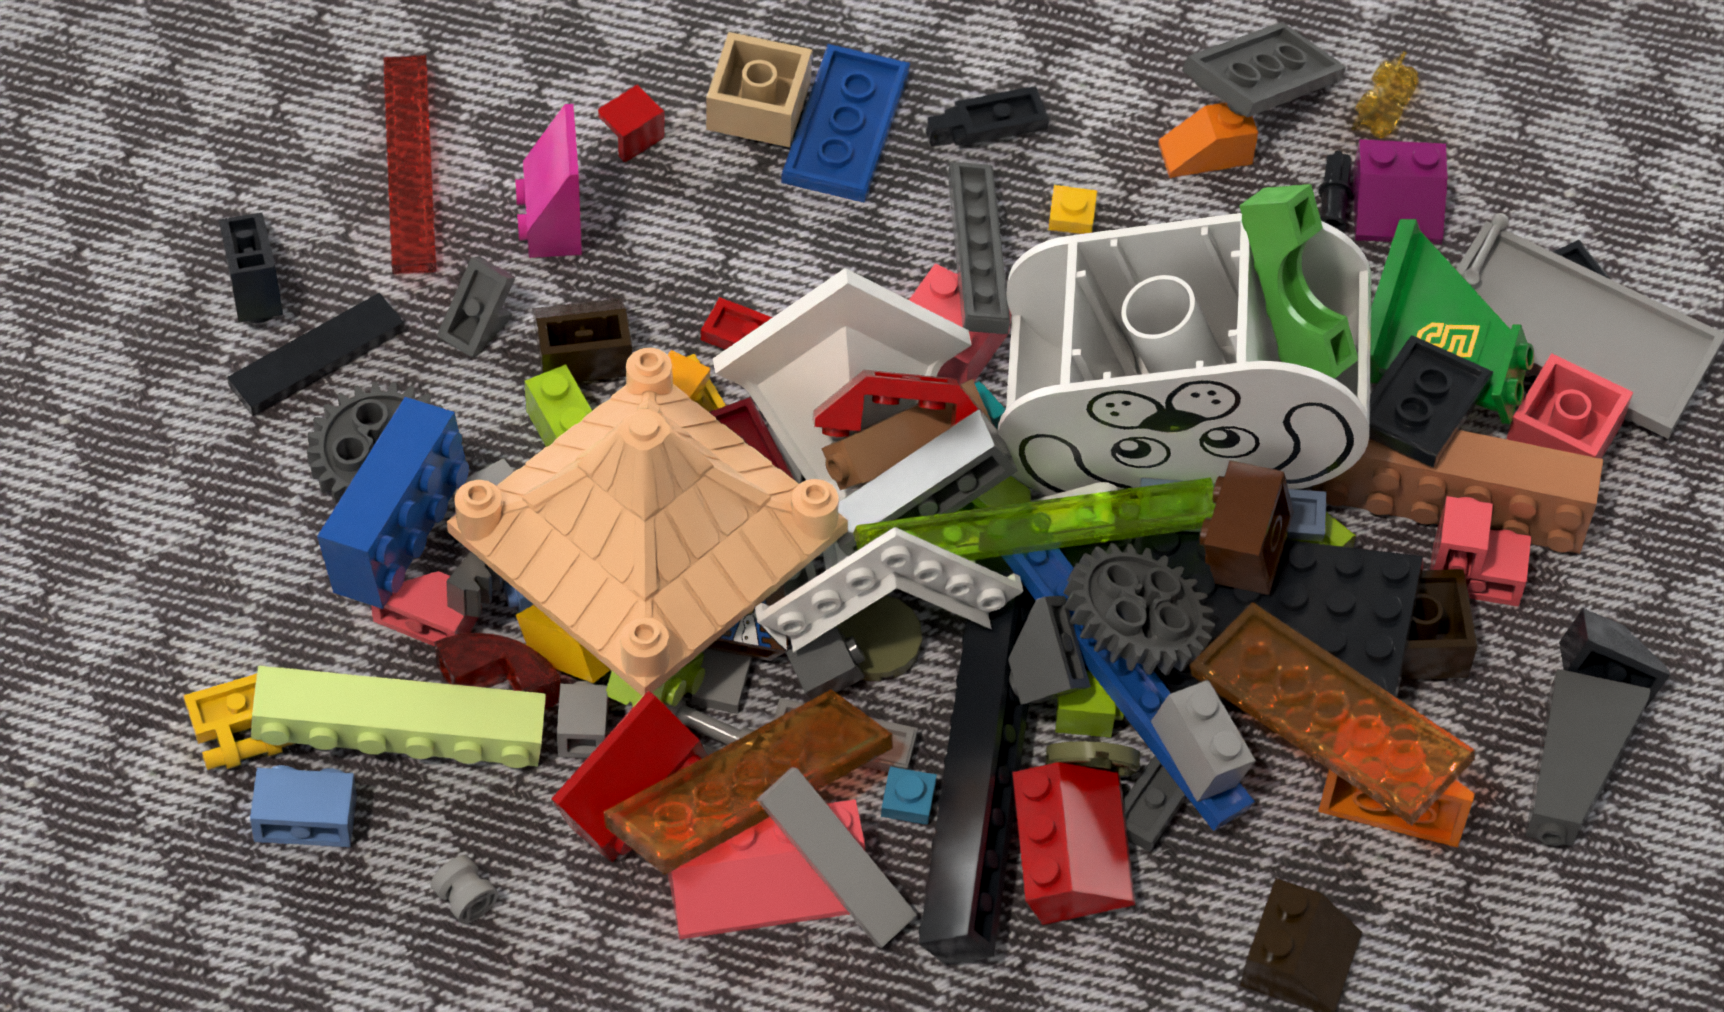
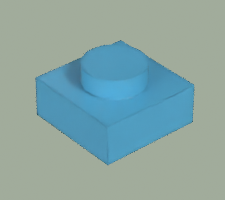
M890 767L881 808V817L928 825L937 774Z

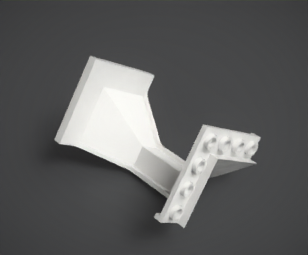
M844 268L714 357L713 362L715 374L741 385L751 395L806 480H824L832 484L837 490L840 502L859 488L840 490L836 481L829 475L825 465L826 458L821 448L844 437L822 434L821 427H814L812 420L813 410L863 370L937 377L940 368L948 360L972 344L969 330ZM864 395L861 429L917 404L918 400L900 398L899 405H884L872 402V395ZM850 430L849 435H851V434H853V433H855V432H857V431H852V430ZM894 527L850 556H847L839 548L837 541H835L823 551L825 572L771 606L760 603L755 606L758 624L790 636L794 653L896 588L990 629L991 624L988 613L1002 608L1006 602L1021 594L1023 588L1020 576L1013 573L1005 577Z

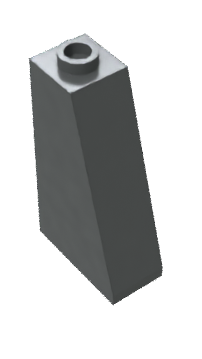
M1557 669L1548 696L1525 836L1539 839V841L1547 845L1558 846L1563 844L1573 846L1641 720L1650 696V688Z

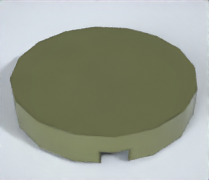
M887 595L836 626L846 638L853 635L861 647L866 660L859 663L866 677L863 680L881 681L882 677L893 675V678L903 675L916 663L921 650V623L913 609L901 600Z
M1072 741L1053 743L1046 746L1045 765L1061 762L1116 772L1120 777H1128L1137 773V769H1140V751L1132 747L1105 742Z

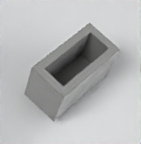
M1209 680L1169 694L1151 720L1152 725L1197 802L1237 787L1256 761Z

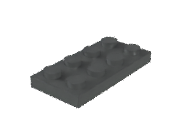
M1279 22L1189 55L1181 71L1193 78L1199 88L1212 92L1225 101L1230 110L1239 115L1250 117L1339 82L1346 70V66L1285 23Z

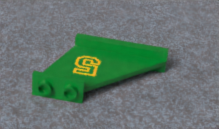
M1399 219L1371 306L1370 383L1377 384L1410 336L1413 335L1493 371L1491 383L1476 405L1498 412L1502 424H1511L1516 406H1520L1523 401V380L1526 370H1531L1533 367V345L1527 342L1521 324H1512L1510 329L1420 231L1416 219Z

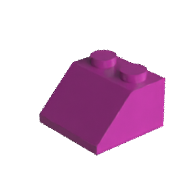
M1359 139L1352 170L1355 240L1392 242L1399 219H1416L1420 231L1432 244L1442 245L1448 183L1446 144Z

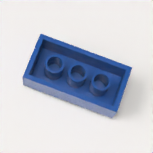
M404 397L317 535L333 593L383 609L392 593H397L400 590L409 565L414 558H418L422 554L428 534L435 523L442 521L450 498L457 488L465 484L468 477L469 464L465 459L462 435L459 433L455 412Z

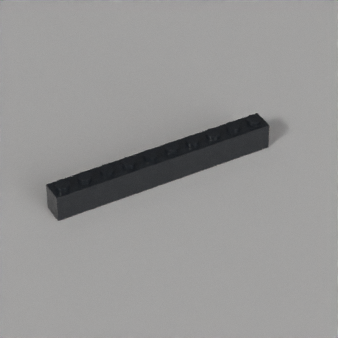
M989 532L979 534L975 563L1005 577L1014 573L987 538ZM1023 583V592L1006 602L1002 608L988 613L991 629L967 619L965 633L962 637L963 648L959 673L956 677L957 688L953 713L950 718L951 728L947 754L944 758L945 769L941 795L938 799V816L935 836L932 840V856L929 876L925 885L926 896L922 922L919 926L918 943L945 966L994 957L1015 809L1012 772L1020 771L1029 704L1021 705L1019 697L1012 690L1009 680L1011 668L1008 660L1036 601Z

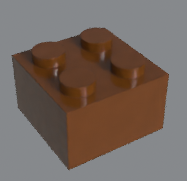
M1229 460L1225 476H1218L1214 485L1213 503L1216 505L1212 518L1206 517L1200 531V545H1203L1206 551L1205 563L1210 566L1215 584L1269 595L1294 514L1285 473L1280 470Z

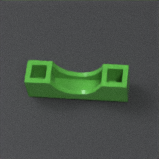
M1312 185L1263 188L1239 205L1242 214V225L1247 232L1254 257V269L1259 276L1265 297L1266 312L1271 319L1276 337L1278 356L1281 362L1308 367L1335 379L1358 360L1347 316L1334 312L1324 306L1313 295L1303 275L1302 254L1304 247L1312 236L1323 229Z

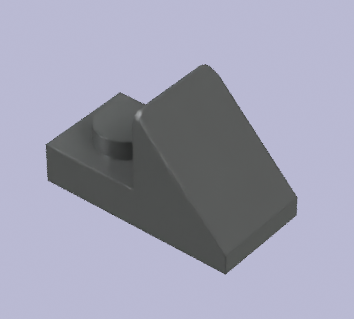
M480 256L471 257L437 337L467 355L477 357L511 319L512 313L503 308V305L516 277Z

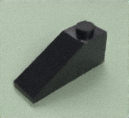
M263 213L219 219L238 321L264 323L271 320L274 316L283 315L276 267Z

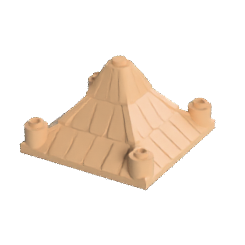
M643 348L632 353L626 363L627 384L497 486L484 480L469 481L457 490L454 498L456 514L447 521L448 533L469 551H472L488 567L642 696L648 690L653 693L751 612L755 606L762 603L848 531V520L838 513L839 497L837 490L832 484L819 479L805 480L798 484L781 469L775 467L770 460L752 446L746 444L741 437L726 425L721 424L716 420V417L697 402L692 401L687 394L673 384L671 359L665 352L656 348Z

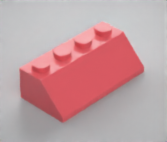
M856 799L826 803L865 850ZM767 812L664 827V855L679 940L850 915Z

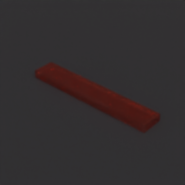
M426 55L383 57L392 274L437 272Z

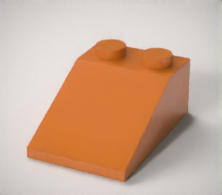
M1342 717L1318 812L1458 848L1475 793L1390 729L1377 726L1369 720H1352Z

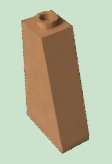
M973 379L961 383V386L991 421ZM918 403L861 429V431L849 435V437H844L821 448L826 458L825 465L829 475L836 481L840 490L861 488L950 429L953 403H946V407L943 410L922 408L918 406Z

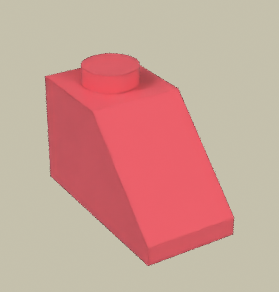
M440 571L404 581L400 590L397 593H392L383 609L371 605L373 622L456 656L479 617L468 615L464 617V615L447 606L446 581L450 576Z

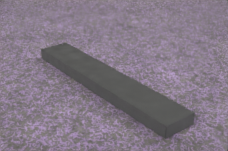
M950 162L948 183L962 327L972 332L1008 334L1010 316L1007 303L993 166Z

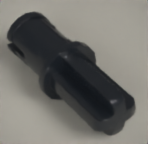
M1336 150L1334 154H1330L1326 158L1324 182L1319 185L1318 194L1322 198L1320 219L1339 231H1343L1346 228L1347 203L1353 195V189L1350 185L1352 159L1350 155Z

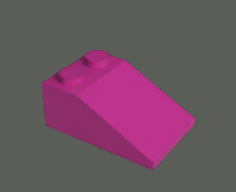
M564 104L523 160L524 179H515L517 205H526V214H517L519 241L528 240L529 258L582 255L574 104Z

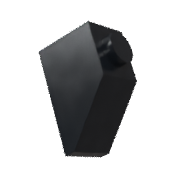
M1582 608L1559 641L1563 670L1650 688V696L1645 709L1670 676L1669 669L1624 625L1585 608Z

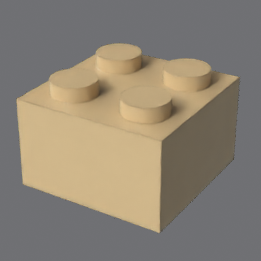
M728 32L706 97V130L790 148L811 83L812 49Z

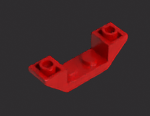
M863 370L813 410L812 420L814 427H821L822 434L849 437L850 430L861 431L864 395H872V402L884 405H899L900 398L918 400L919 407L943 410L946 407V403H953L950 428L978 409L987 419L988 417L955 378Z

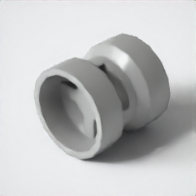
M460 855L445 863L431 880V888L439 898L449 900L452 914L462 924L471 923L482 917L492 908L498 898L496 888L489 880L481 879L478 876L477 865L467 855Z

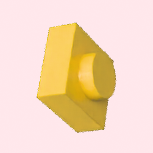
M1054 185L1048 230L1077 234L1092 233L1097 190Z

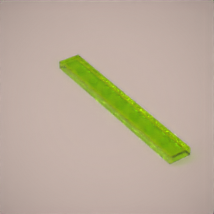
M1210 477L856 525L853 535L859 550L896 527L967 560L1200 529L1206 517L1212 518L1216 504L1213 503L1214 486Z

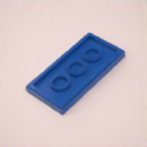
M828 44L781 174V183L865 203L910 72V63Z

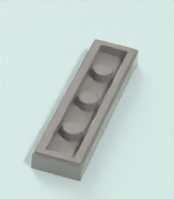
M790 768L756 799L876 946L883 947L917 916L797 768Z

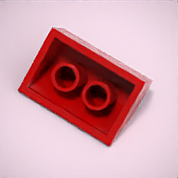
M648 690L556 792L551 800L569 827L612 863L620 854L625 855L635 847L641 836L640 831L652 818L658 819L667 811L673 800L672 795L684 782L690 783L700 774L705 764L704 759L708 755L700 740Z
M1061 762L1012 772L1025 901L1041 924L1055 923L1135 905L1122 786L1119 774Z

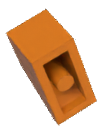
M1225 102L1202 107L1161 137L1158 145L1169 178L1252 165L1258 130L1253 116L1239 115L1230 110Z

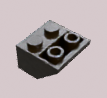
M621 298L532 308L541 374L567 365L576 382L626 377V363L632 354V341L626 307Z

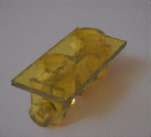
M1403 51L1392 62L1385 59L1375 70L1371 77V80L1375 83L1372 90H1367L1355 106V110L1359 114L1351 127L1353 131L1364 123L1370 127L1371 133L1378 138H1384L1386 135L1392 134L1404 111L1400 106L1404 107L1408 104L1419 84L1417 70L1402 64L1407 52Z

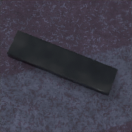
M379 292L227 377L228 386L249 413L254 416L405 331L404 321Z

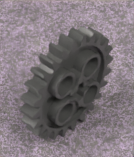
M373 382L371 393L365 394L357 385L354 386V398L349 399L344 394L339 393L337 394L338 408L325 404L323 406L325 418L314 417V432H309L307 435L309 448H307L308 464H310L312 478L319 479L320 491L322 493L331 491L332 500L335 505L338 504L404 397L416 400L413 386H410L401 394L397 391L396 382L390 384L387 392H381L378 383ZM428 393L417 399L418 401L431 404V398ZM372 422L376 423V424H373V425H365V424H367V423H372ZM351 457L357 458L355 460H345Z
M1111 543L1106 552L1097 546L1091 555L1085 553L1080 562L1076 563L1067 579L1069 582L1064 590V594L1069 596L1064 606L1066 609L1074 611L1070 619L1071 624L1084 625L1080 637L1082 639L1094 638L1097 641L1093 649L1095 652L1104 649L1111 651L1110 662L1115 663L1122 657L1126 659L1128 670L1132 671L1136 664L1139 663L1142 664L1145 672L1151 675L1157 665L1165 675H1169L1173 666L1179 671H1184L1188 663L1195 664L1212 638L1210 633L1215 624L1209 619L1213 614V609L1203 606L1208 597L1207 594L1193 591L1198 581L1196 579L1184 580L1181 577L1184 570L1182 566L1174 569L1167 567V556L1164 555L1156 561L1152 559V553L1149 548H1146L1142 555H1139L1132 544H1127L1122 553L1114 543Z

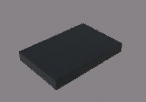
M1411 335L1370 393L1369 438L1434 468L1490 385L1494 372Z

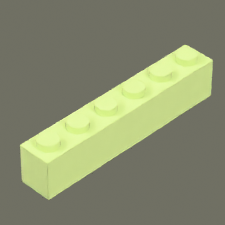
M258 666L252 711L251 739L262 740L270 745H283L286 743L307 744L321 750L339 747L358 749L366 754L391 752L407 754L416 759L443 757L453 758L458 762L466 764L485 761L502 763L510 768L538 767L546 694Z

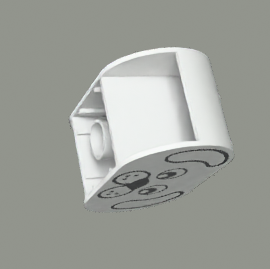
M1241 213L1055 238L1031 248L1013 265L1008 276L1006 291L1007 303L1012 315L1006 410L1001 416L997 431L1005 441L1018 470L1013 476L1031 489L1046 496L1094 483H1110L1119 490L1117 505L1112 509L1139 507L1141 478L1215 483L1218 476H1225L1229 460L1284 471L1288 489L1311 487L1344 473L1365 452L1370 432L1371 270L1364 253L1343 232L1321 221L1323 229L1307 241L1302 254V270L1309 289L1324 306L1334 312L1347 316L1358 360L1333 379L1308 367L1281 362L1278 356V345L1271 319L1266 312V301L1260 279L1254 269V257L1249 239L1242 225Z

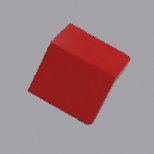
M635 85L598 109V117L618 136V156L624 162L629 161L664 138V110L638 85Z

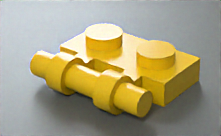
M257 674L183 695L198 744L217 738L220 746L202 752L207 770L223 765L230 769L241 765L240 760L266 752L268 756L276 755L283 752L282 747L296 744L270 745L262 740L251 739V737L237 742L234 741L233 733L250 729L252 726Z

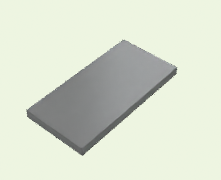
M1485 222L1456 268L1460 275L1473 265L1493 227L1492 223ZM1505 229L1500 230L1478 272L1480 275L1479 283L1472 287L1510 329L1512 324L1522 325L1527 342L1531 343L1534 348L1533 367L1531 370L1526 371L1538 376L1552 353L1633 392L1625 418L1667 439L1672 434L1724 343L1723 332Z

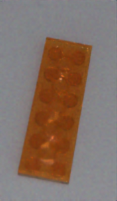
M1253 602L1190 664L1193 677L1201 682L1209 680L1215 692L1410 825H1413L1475 760V753L1472 747Z
M830 689L604 811L605 827L666 875L769 818L770 816L756 799L790 768H797L815 791L893 749V736L887 729Z

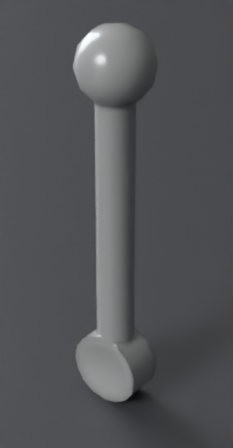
M1497 213L1493 216L1491 221L1493 227L1473 265L1461 274L1471 287L1479 283L1480 275L1478 272L1500 230L1506 229L1509 224L1508 217L1503 213Z

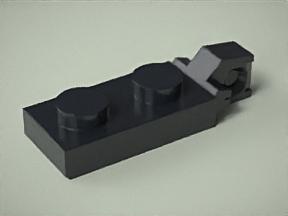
M1032 86L955 101L954 107L945 110V114L927 118L926 135L930 146L950 145L953 142L955 145H969L1048 129L1049 118L1037 88Z

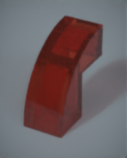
M467 633L434 641L437 667L446 684L490 688L508 680L514 691L546 694L544 709L559 703L561 677L546 658L517 640L496 634Z

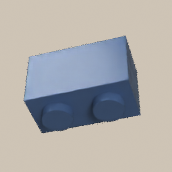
M284 765L272 768H257L250 814L254 842L351 847L357 800L354 773H344L334 768H326L320 771L296 770L293 767Z

